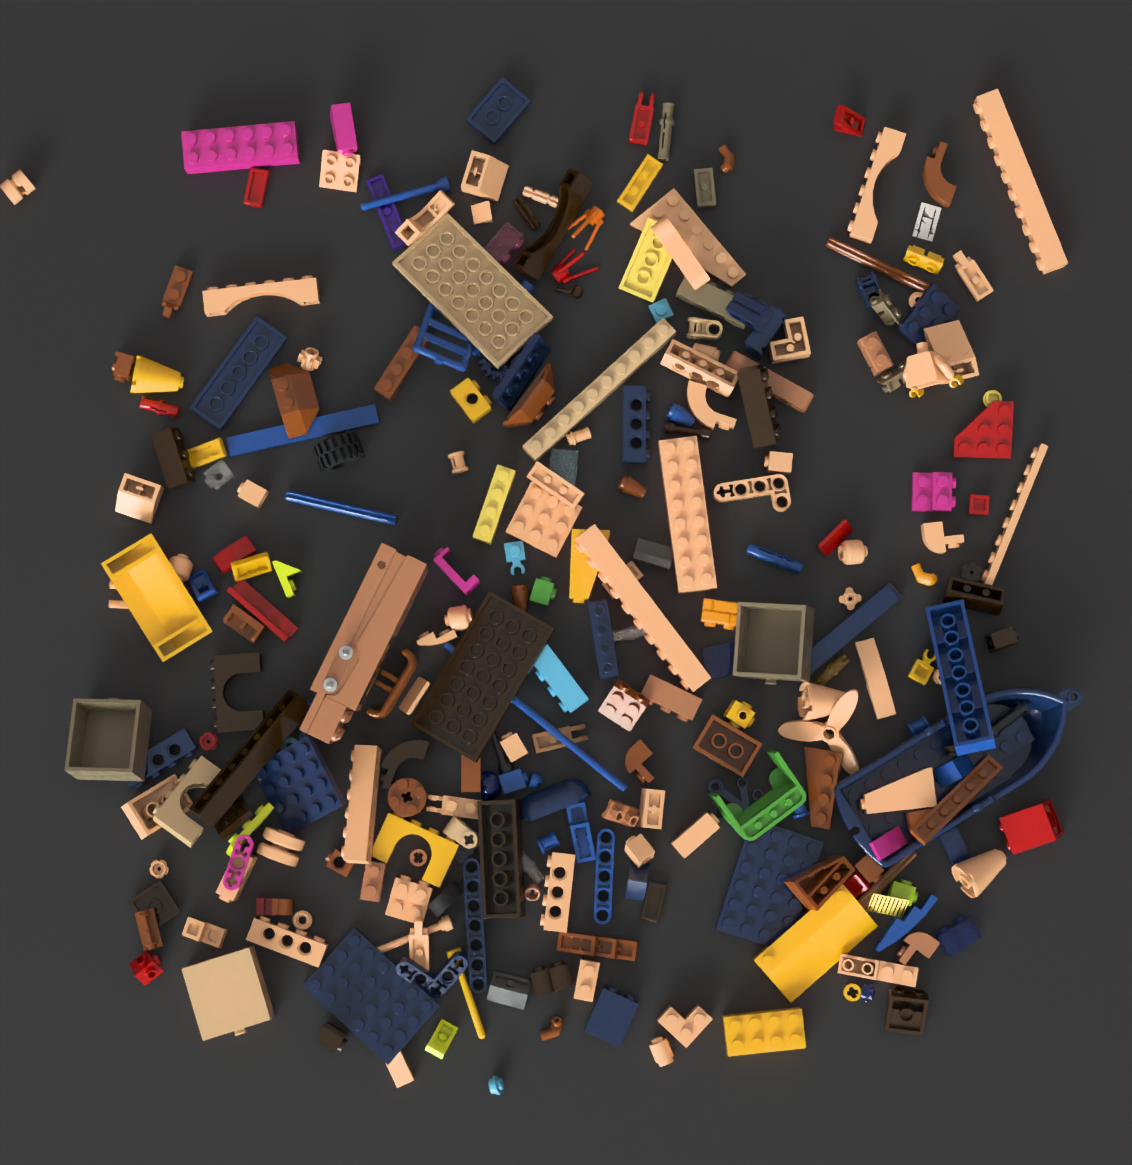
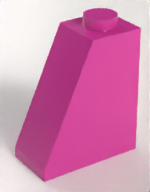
M350 103L331 105L330 120L337 153L343 156L353 155L354 152H357L358 147Z

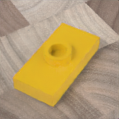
M217 438L188 449L189 461L193 469L227 456L222 438Z
M267 552L230 563L235 582L272 571Z

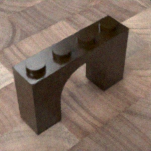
M262 653L213 655V660H210L211 672H214L211 687L212 691H215V698L212 700L213 710H216L217 718H214V729H217V733L254 731L265 718V711H237L233 709L226 699V687L229 681L237 675L262 673Z

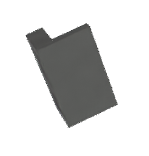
M638 538L632 560L669 570L673 557L672 547Z
M494 971L486 1000L524 1010L531 980Z

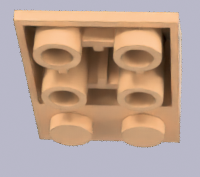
M959 320L924 328L928 350L939 352L955 372L954 375H961L963 379L979 375L976 357ZM950 378L948 379V382H944V383H940V384H947V383H949V382H950Z

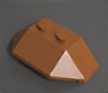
M547 362L502 424L505 428L530 425L535 420L538 422L544 415L543 409L546 405L550 406L554 402L556 397H554L555 388L550 363Z
M289 363L269 368L271 382L288 438L292 439L308 434L320 410L310 373Z

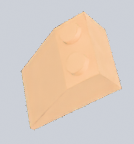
M175 774L121 807L141 840L162 828L153 821L155 815L153 811L158 804L163 805L171 788L174 790L178 786V778ZM187 792L184 793L180 800L181 809L186 813L193 804Z

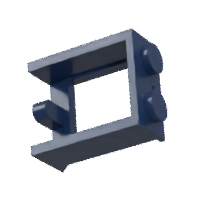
M771 305L769 307L773 316L766 322L761 332L755 329L752 331L742 348L758 361H760L763 351L787 317L785 311L778 306L773 307Z

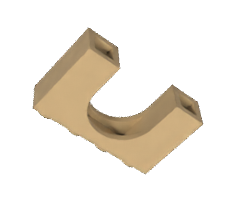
M202 755L198 760L194 759L188 767L190 769L186 775L183 773L177 781L178 786L174 790L171 788L165 796L166 801L163 805L158 804L153 811L155 814L153 821L190 848L203 833V827L182 811L180 806L181 797L190 789L206 788L221 771V769Z

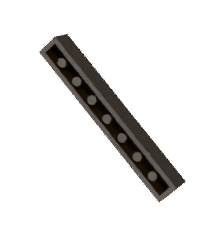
M288 690L189 809L202 822L213 828L306 717L310 708L309 704L299 694Z

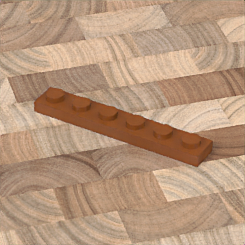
M988 755L917 823L910 833L925 846L1002 771L1003 767Z

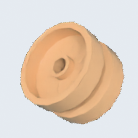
M266 826L262 836L273 843H259L256 852L277 862L296 867L299 856L289 850L302 851L306 841L284 830H277Z

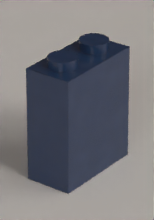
M608 985L607 988L602 987L584 1031L620 1047L639 1003L636 1002V997L627 993L625 996L618 994V989Z

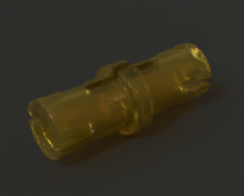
M842 653L833 663L826 665V669L815 677L814 680L819 685H826L834 676L837 677L839 675L838 672L851 661Z

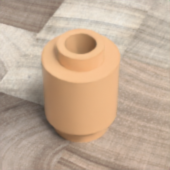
M659 1036L651 1040L652 1043L649 1047L655 1062L660 1067L674 1061V1054L667 1038Z

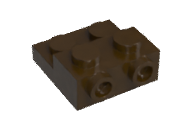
M894 987V990L889 989L884 1031L923 1036L929 1004L928 993L921 989H914L913 992L905 991L903 987Z

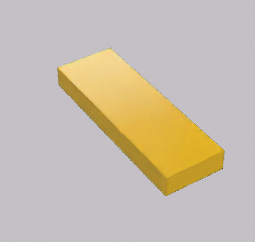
M647 154L618 198L617 203L633 212L663 167V163Z

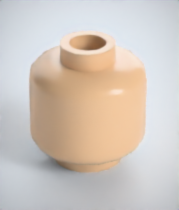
M858 539L845 540L838 547L839 560L846 565L861 564L868 554L866 545Z
M178 554L177 556L170 557L169 562L183 583L189 580L193 563L188 559V556Z
M466 605L450 607L447 615H444L445 624L454 631L467 629L473 619L471 608H467Z

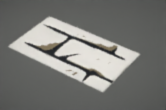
M922 202L912 236L932 242L941 207Z

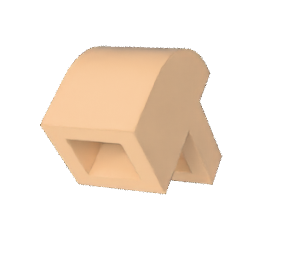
M942 521L921 525L923 542L932 552L944 554L947 545L948 549L960 547L959 544L964 542L963 534L944 536Z

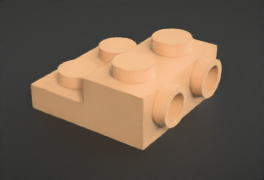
M400 875V878L395 877L385 915L414 923L415 917H423L424 922L427 906L433 891L430 883L419 880V883L411 881V877Z

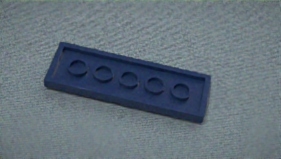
M256 316L189 408L219 430H222L288 338Z

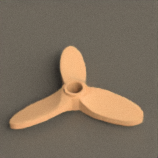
M851 689L843 694L833 707L829 719L825 723L814 720H793L780 725L778 732L783 737L796 741L811 742L823 740L827 742L831 751L843 753L841 766L849 774L855 773L859 770L858 761L851 747L840 733V729L854 712L859 697L858 691ZM826 729H831L834 734L827 733Z

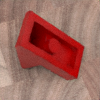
M837 105L833 130L862 136L866 118L845 105Z

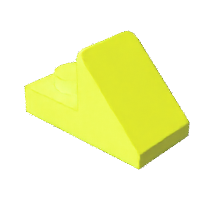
M272 561L286 597L296 596L294 591L297 588L293 579L289 580V578L302 573V571L279 561Z
M441 1019L425 1050L442 1059L458 1027Z

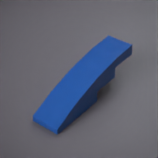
M582 798L580 802L566 807L577 863L596 860L585 801Z
M928 894L919 909L912 905L902 920L894 917L873 949L880 952L908 933L928 913L938 898Z

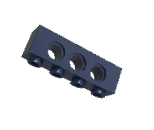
M623 386L622 464H645L646 459H649V448H646V440L650 438V429H646V421H650V410H646V402L650 403V391H646V386ZM639 402L642 407L640 410L635 411L631 408V404ZM639 421L642 426L640 429H633L631 422ZM637 439L641 442V447L633 448L630 443L632 440Z
M607 600L588 602L599 678L602 680L619 677Z
M184 728L150 748L147 754L145 780L125 781L128 787H135L137 790L146 784L145 781L151 777L155 779L163 774L162 770L167 767L170 770L179 765L178 761L184 757L189 759L196 754L195 750L199 748L188 729ZM177 744L180 746L181 751L175 756L172 754L171 749ZM160 754L163 756L164 762L158 766L155 763V757Z

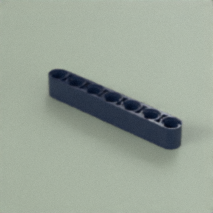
M889 582L812 647L810 674L903 597L892 582Z
M469 858L463 864L469 983L473 992L482 993L487 988L488 978L485 928L482 915L480 862L476 858ZM474 861L477 864L475 872L467 870L468 862ZM470 881L478 883L477 891L472 892L468 889ZM470 901H478L480 907L477 911L470 910ZM472 920L480 922L481 928L475 931L470 928ZM475 939L480 940L482 943V947L479 950H474L471 947V942ZM475 959H480L483 962V967L479 970L474 969L472 966V962ZM474 980H483L484 987L476 989L473 985Z

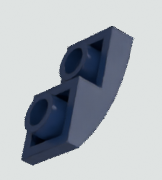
M956 826L938 836L952 866L971 858Z

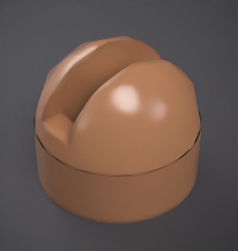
M529 884L526 887V899L530 901L539 899L540 888L538 885Z

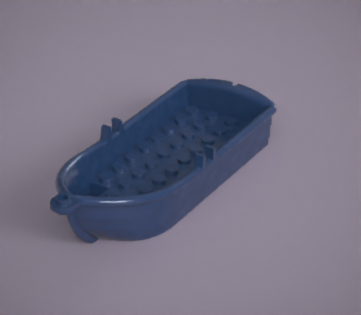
M1015 687L985 694L991 723L997 721L1020 702L1024 703L1029 712L1000 732L998 738H994L996 748L967 754L974 767L990 755L1003 769L930 841L970 816L981 812L988 805L994 804L996 800L1030 780L1045 766L1061 741L1067 723L1068 711L1078 706L1083 700V694L1080 689L1069 687L1056 694L1037 688ZM1071 693L1075 694V700H1071ZM948 715L838 782L834 788L837 805L848 830L855 826L857 827L859 832L852 837L862 850L881 867H890L924 846L909 832L905 813L929 808L933 809L934 807L864 814V810L861 811L860 799H863L862 795L924 768L932 767V770L957 757V755L946 757L947 750L944 748L954 745ZM933 774L937 804L966 776L941 788ZM899 826L907 844L878 861L869 843L894 827Z

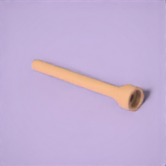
M448 914L441 917L438 923L426 928H428L429 934H432L439 930H446L447 932L454 929V926ZM409 934L377 948L384 953L409 943Z

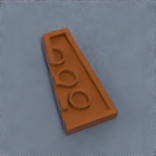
M804 747L811 826L831 830L836 803L834 788L839 782L843 753Z

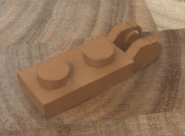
M585 724L558 728L560 732L574 743L588 740V736L585 735L572 739L571 731H579L586 728ZM548 731L532 735L536 754L566 747Z

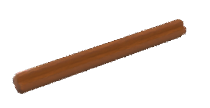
M830 237L826 243V247L919 292L924 293L930 285L833 237Z

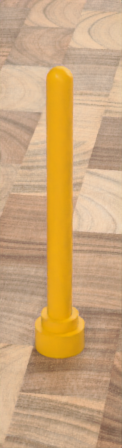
M461 947L447 951L448 959L455 952L462 951ZM460 959L459 961L456 960L455 969H456V966L458 965V963H460L462 959ZM464 971L459 976V981L477 1035L480 1039H484L486 1034Z

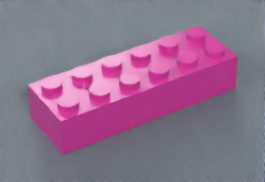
M295 121L181 132L184 169L187 174L300 164L298 132Z

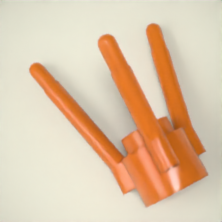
M593 206L590 210L587 209L568 228L570 230L585 218L582 225L572 234V238H575L588 223L592 226L596 224L585 246L586 251L589 249L600 226L604 223L602 218L605 214L596 206Z

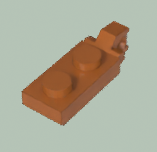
M175 265L162 300V306L165 307L162 315L165 318L171 319L174 310L179 311V308L182 307L194 274L193 271Z

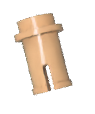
M586 427L575 432L569 431V434H566L569 445L573 444L575 446L578 442L591 439V433L589 428Z

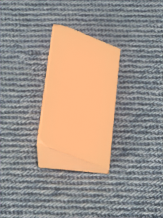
M418 677L400 704L399 709L409 716L412 715L431 686V683L422 677Z
M401 1050L393 1061L387 1065L397 1088L415 1080Z

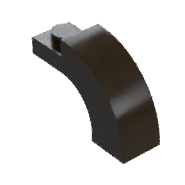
M411 740L393 748L384 758L381 767L388 769L387 773L383 772L380 783H383L382 788L390 789L399 766L406 760L417 758L425 761L431 742Z

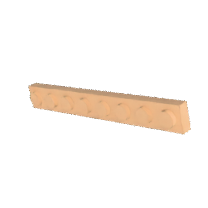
M1041 443L1034 447L1030 457L1033 459L1031 464H1027L1023 472L1025 479L1019 483L1016 490L1018 496L1010 504L1009 510H1011L1009 517L1004 519L1002 524L1004 528L1002 535L999 534L995 541L997 548L995 553L991 552L988 563L990 565L988 570H984L980 580L984 584L992 585L1048 449V446Z

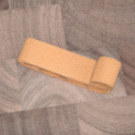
M667 216L651 226L653 232L694 290L710 280L708 274Z
M782 474L721 483L713 491V498L719 503L771 495L772 506L778 512L786 511L791 504L788 481ZM780 479L783 482V487L776 488L773 481ZM761 482L764 485V490L761 492L757 491L754 484ZM742 485L746 492L740 495L736 492L735 488ZM730 487H732V491L730 493H726L724 497H721L720 494L717 495L720 489H722L723 492H726L730 490ZM778 498H783L786 500L785 507H779L776 502Z

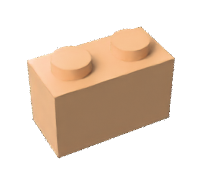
M580 959L574 999L593 1002L600 962Z

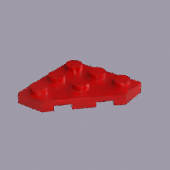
M993 400L986 409L953 437V457L1011 459L1014 401Z

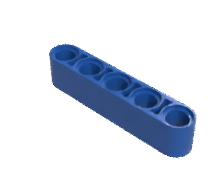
M607 828L600 830L597 835L594 919L599 924L608 923L611 919L615 835L613 831ZM606 831L612 837L608 843H604L600 839L601 834ZM608 851L611 857L608 862L600 860L601 852ZM604 870L610 874L609 879L605 882L599 879V873ZM606 890L609 893L606 901L598 899L599 891ZM598 911H607V919L599 920L597 918Z

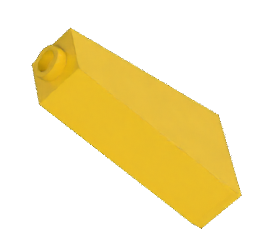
M572 529L569 599H573V603H585V600H589L598 570L592 568L586 561L588 558L584 552L580 553L574 545L576 543L574 539L586 529ZM600 530L608 541L610 530Z

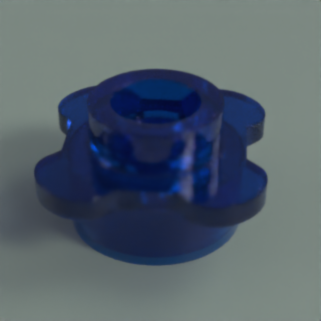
M864 984L860 999L865 1000L864 1003H868L869 1000L872 1001L876 990L873 989V984Z

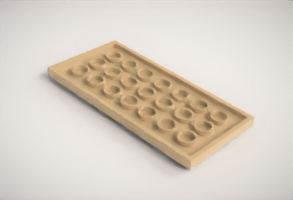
M448 213L392 262L393 266L497 369L520 350L534 332L538 333L553 319V316Z

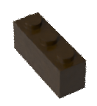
M170 427L152 434L151 438L167 488L177 490L195 483V471L190 465L189 452L184 446V437L179 428Z
M949 576L945 586L943 603L963 599L967 609L999 616L1004 606L1006 588Z

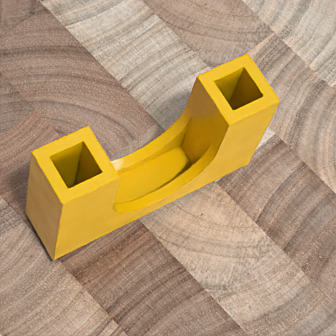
M395 812L393 814L388 813L372 847V857L388 863L396 844L402 837L409 834L419 835L427 840L432 851L430 863L422 880L440 888L459 848V844L456 843L457 841L448 836L446 838L440 836V831L431 827L428 830L422 828V823L411 819V822L403 819L404 816H400Z

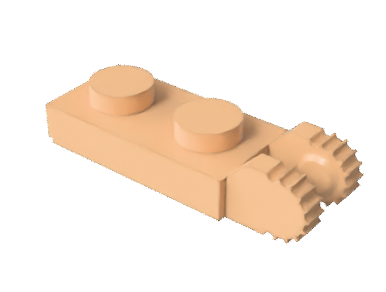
M428 795L427 799L432 801H442V808L428 806L426 811L478 820L477 801L482 800L446 795Z

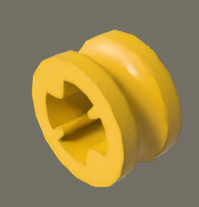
M849 983L844 987L843 995L849 1001H857L861 997V989L858 985ZM850 987L857 990V994L855 993L856 996L853 998L851 995H847Z

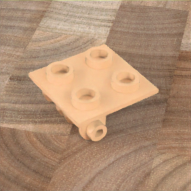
M323 149L319 187L357 192L361 155L343 156L338 154L337 151Z

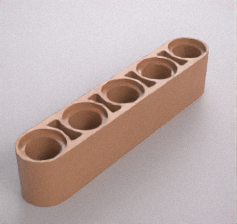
M732 351L725 365L739 371L741 368L759 364L736 351ZM768 369L769 379L767 384L768 387H772L773 397L805 413L814 395Z

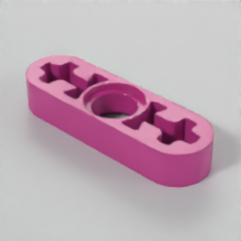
M241 835L236 839L223 878V885L228 890H236L241 886L254 847V840L249 835ZM245 838L250 843V846L244 849V853L247 852V857L240 853L236 854L237 850L241 851L242 845L240 841L245 840ZM236 857H241L244 860V865L241 868H236L233 865V860ZM230 869L241 871V875L236 874L235 880L238 881L237 884H233L232 887L229 886L230 882L227 879L232 878L234 873L230 872Z

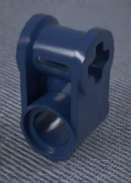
M870 271L868 275L860 278L857 276L854 280L865 306L868 309L874 310L870 305L869 297L879 296L880 287L875 273Z

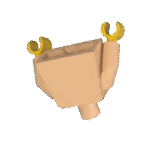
M927 342L916 344L917 354L908 356L903 371L906 387L911 389L909 392L910 397L915 398L918 395L920 398L924 394L923 388L948 382L949 378L951 388L957 387L955 381L962 385L964 382L961 375H954L955 372L939 352L929 351Z

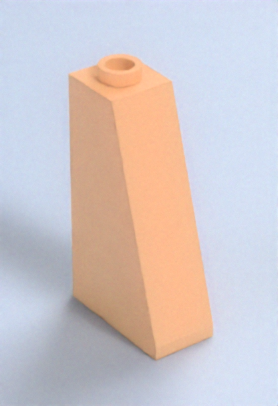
M932 767L924 768L863 794V799H860L861 811L864 810V814L935 807L937 802Z

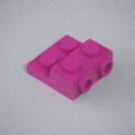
M913 472L911 511H952L956 504V497L952 496V489L956 488V477H952L950 472Z

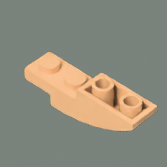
M840 954L837 973L916 987L919 968L877 959Z

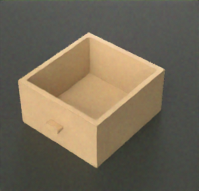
M254 945L182 968L203 1041L233 1031L235 1036L247 1033L246 1027L271 1020L275 1017Z

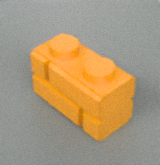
M704 598L700 622H704L706 627H716V624L723 625V629L734 630L737 621L738 603Z

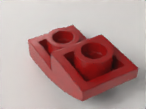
M245 536L213 557V561L222 574L232 570L231 562L255 555L256 549L248 537Z

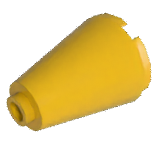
M136 356L130 393L178 391V388L183 387L184 377H181V372L143 356Z

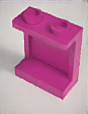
M448 546L445 549L441 547L434 554V562L468 596L480 584L479 579L473 575L465 582L445 561L452 553Z

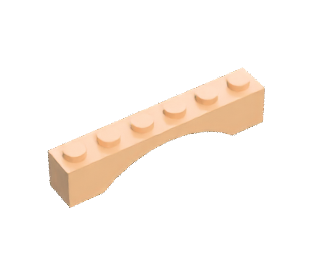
M884 127L882 132H878L875 142L879 144L877 150L873 149L870 160L873 162L871 168L867 167L864 175L867 181L865 185H861L858 194L862 197L860 203L856 202L853 213L856 215L854 221L850 220L847 231H850L849 238L868 244L872 242L878 224L873 208L874 184L881 170L891 160L899 156L906 133Z
M303 276L299 280L284 278L282 282L266 280L264 284L249 282L245 283V286L239 287L236 284H231L222 289L208 287L207 290L202 291L204 311L207 317L226 315L241 302L262 295L285 297L301 306L320 304L318 281L313 276Z

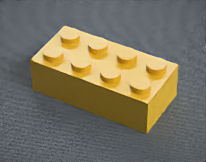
M800 1007L723 1015L728 1057L806 1048L802 1008Z

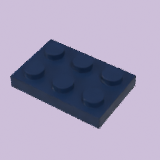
M501 77L469 114L466 121L495 145L528 107L531 100L505 78Z
M930 284L897 329L915 345L926 342L924 328L950 322L960 307L935 284Z

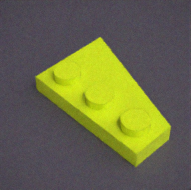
M270 803L265 807L261 805L254 813L257 816L252 821L249 819L241 827L244 830L239 835L235 833L228 841L230 845L226 853L230 857L236 839L241 835L251 836V833L271 814L274 807ZM245 838V840L240 841V844L243 845L248 839Z

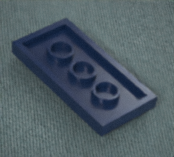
M535 332L532 337L528 338L526 346L516 356L515 362L505 372L503 380L495 387L492 395L509 412L552 350L545 340Z

